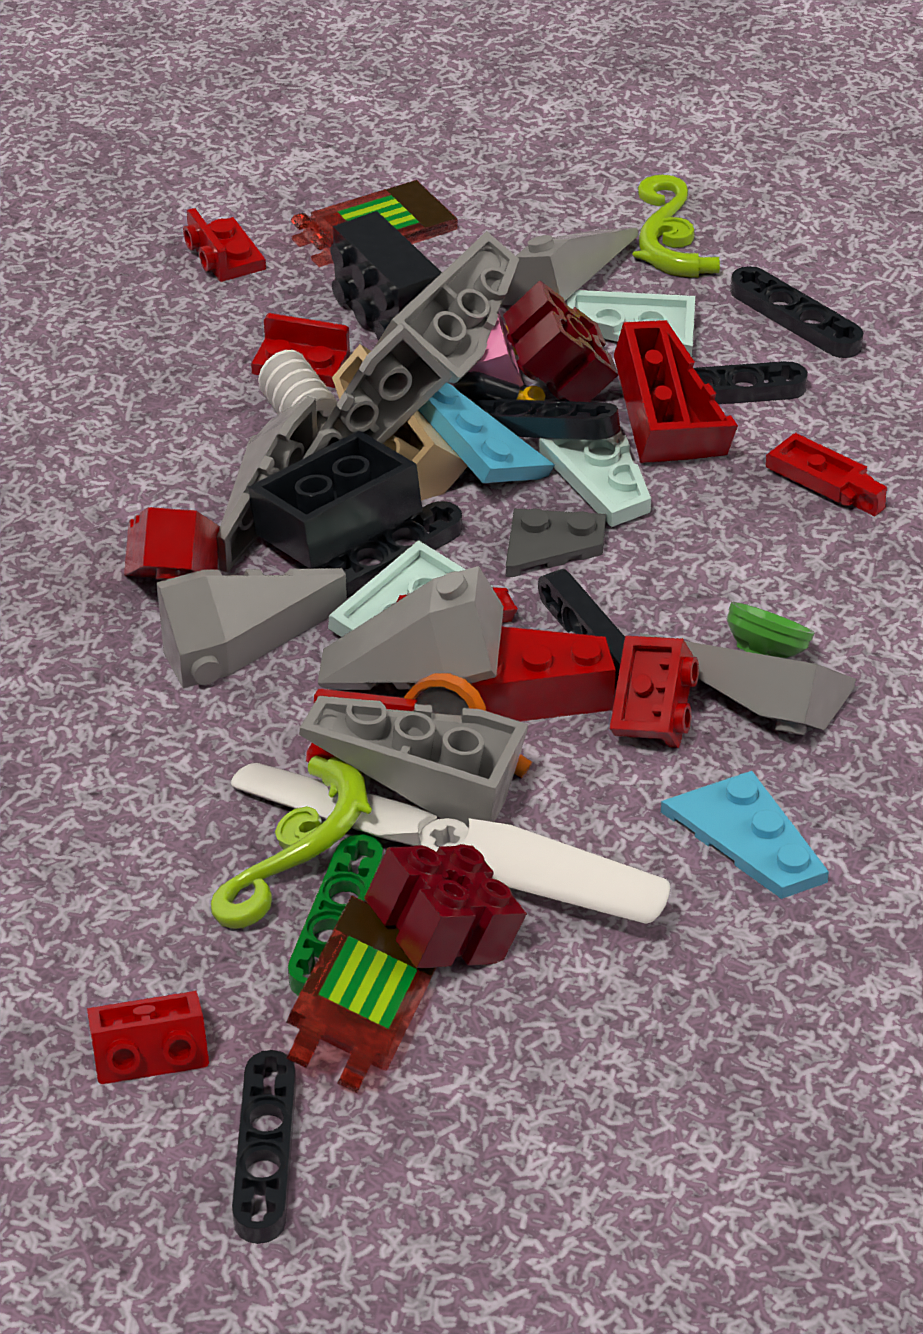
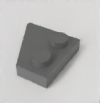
M514 508L506 560V577L520 576L521 569L545 564L548 569L564 565L571 560H585L603 555L606 514L584 511L565 512L537 508Z

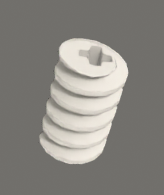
M283 350L270 357L260 370L258 378L259 389L278 415L307 396L316 399L318 434L338 401L328 390L324 382L321 381L304 356L295 350Z

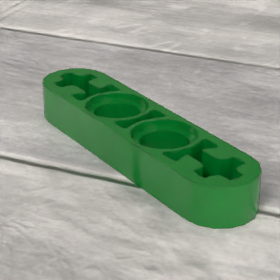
M368 835L349 836L339 843L334 852L289 960V985L297 996L305 999L323 998V996L318 994L348 938V935L342 932L340 933L343 936L334 942H322L315 937L321 931L336 930L348 904L334 902L331 899L332 896L340 892H351L358 896V900L368 904L364 897L383 859V848L380 842ZM359 855L367 856L361 860L358 874L353 873L352 861H356ZM315 957L320 958L322 972H317L313 978L304 977V975H309L312 972Z

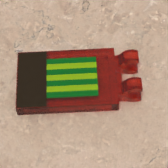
M414 180L312 211L311 217L306 213L296 214L291 218V222L298 230H304L291 237L299 247L312 243L318 250H323L321 253L311 256V260L318 267L334 263L330 253V247L333 244L334 225L378 211L408 241L415 244L456 230L458 218L418 180Z
M351 895L286 1023L300 1029L286 1059L307 1068L320 1041L323 1040L351 1054L337 1084L358 1093L371 1065L385 1071L388 1070L437 967L416 968L395 940L399 933L396 925L385 926L367 902Z

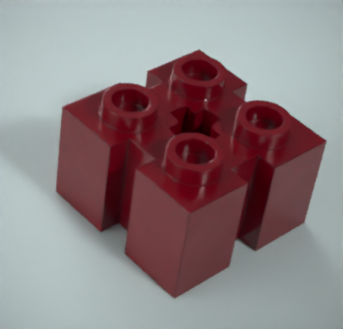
M538 281L503 314L509 330L507 339L516 349L519 357L516 361L518 367L531 380L539 378L546 383L550 392L560 401L568 399L573 402H590L619 376L611 354L603 349L606 342L598 324L576 307L572 309L566 305L564 298L542 281Z
M465 844L439 846L437 852L423 845L388 847L364 897L385 926L396 925L399 929L395 940L416 968L451 967L456 957H462L468 966L498 963L505 959L527 915L512 895L509 887L499 880L492 879L494 871L486 863L481 852L475 849L473 845Z

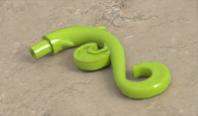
M664 174L653 175L642 180L638 186L639 198L650 205L662 207L652 214L642 226L638 239L640 251H633V257L650 263L653 267L666 274L678 277L699 278V274L719 273V257H699L698 253L676 252L665 248L658 242V238L663 235L662 243L673 248L685 247L693 242V224L686 219L672 217L687 200V184L680 178ZM668 190L674 192L676 196L665 204V196L656 192Z
M319 756L311 758L308 763L309 774L321 778L323 783L330 787L328 795L331 798L338 794V801L333 811L322 822L316 809L305 806L290 811L279 821L275 834L283 850L239 873L222 884L213 894L211 911L213 917L221 926L230 929L245 928L262 919L270 910L272 903V892L263 879L307 862L321 854L352 828L361 812L371 813L372 808L367 800L364 777L358 769L337 757L330 758L329 760ZM251 884L254 885V894L248 900L237 904L232 903L241 889Z

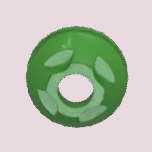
M731 602L728 609L729 613L726 619L737 641L736 647L746 652L785 659L790 658L808 649L810 641H812L815 634L814 631L797 622L754 606Z

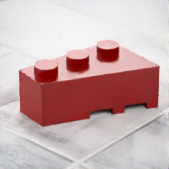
M667 320L623 322L614 352V359L640 463L690 460L728 455L738 425L731 415L726 416L715 400L716 392L710 383L704 384L694 370L695 361Z
M147 507L140 512V515H136L134 519L129 520L124 575L168 580L200 570H218L217 534L220 526L195 510Z
M502 626L496 677L471 683V685L479 692L487 712L521 722L613 711L616 669L606 637ZM460 697L462 708H469L466 701Z

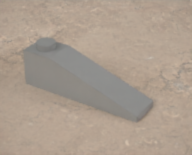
M599 229L557 237L542 235L532 238L528 241V246L516 255L519 258V262L501 305H514L538 281H542L564 298V301L567 300L638 237V229Z
M486 231L391 320L375 347L401 323L453 376L447 383H457L481 360L488 345L486 344L497 321L499 308L507 294L519 258Z
M400 323L366 356L304 458L358 430L383 444L453 376Z
M307 396L272 418L257 435H253L248 441L217 534L219 570L228 572L259 537L255 532L248 487L302 460L317 437L315 398Z
M479 566L459 572H450L444 576L434 578L325 647L322 653L318 685L330 690H369L377 683H394L397 689H411L414 683L434 673H451L467 680L470 684L494 678L497 674L504 606ZM435 687V689H447L445 687Z
M342 568L290 569L284 575H264L261 569H246L244 575H222L219 570H200L157 582L163 653L183 689L198 684H211L219 678L233 674L329 618L333 611L347 601L346 574Z
M640 633V636H644V637H660V636H655V635H649V634ZM685 641L693 656L698 659V679L758 715L776 720L775 730L805 736L806 727L825 730L855 687V678L818 664Z
M318 696L300 726L299 735L441 819H457L469 827L468 818L495 822L511 785L527 734L528 724L481 709L462 708V715L432 713V705L415 704L414 711L386 709L381 701Z

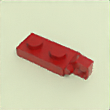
M792 434L766 454V468L838 503L841 502L842 505L850 506L853 504V506L874 517L886 508L887 486L875 481L868 475L867 466L802 435Z

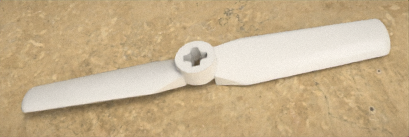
M251 763L242 767L234 774L231 780V785L235 789L294 809L305 806L314 808L323 819H327L338 801V794L333 798L328 795L330 787L326 786L322 780L260 763ZM367 793V800L372 808L371 813L361 812L357 821L352 826L355 830L379 838L413 846L423 845L436 852L439 848L437 846L473 845L475 849L481 852L486 863L494 871L492 879L499 880L510 888L645 924L653 922L661 914L670 893V883L667 879L513 825L468 818V828L465 823L457 819H437L436 815L409 804Z

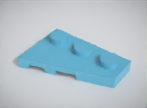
M447 382L418 410L482 483L542 479L549 476L555 466L550 460Z
M753 771L661 801L662 814L673 822L678 820L695 832L697 839L708 847L711 845L734 860L736 867L781 899L828 883L829 871Z

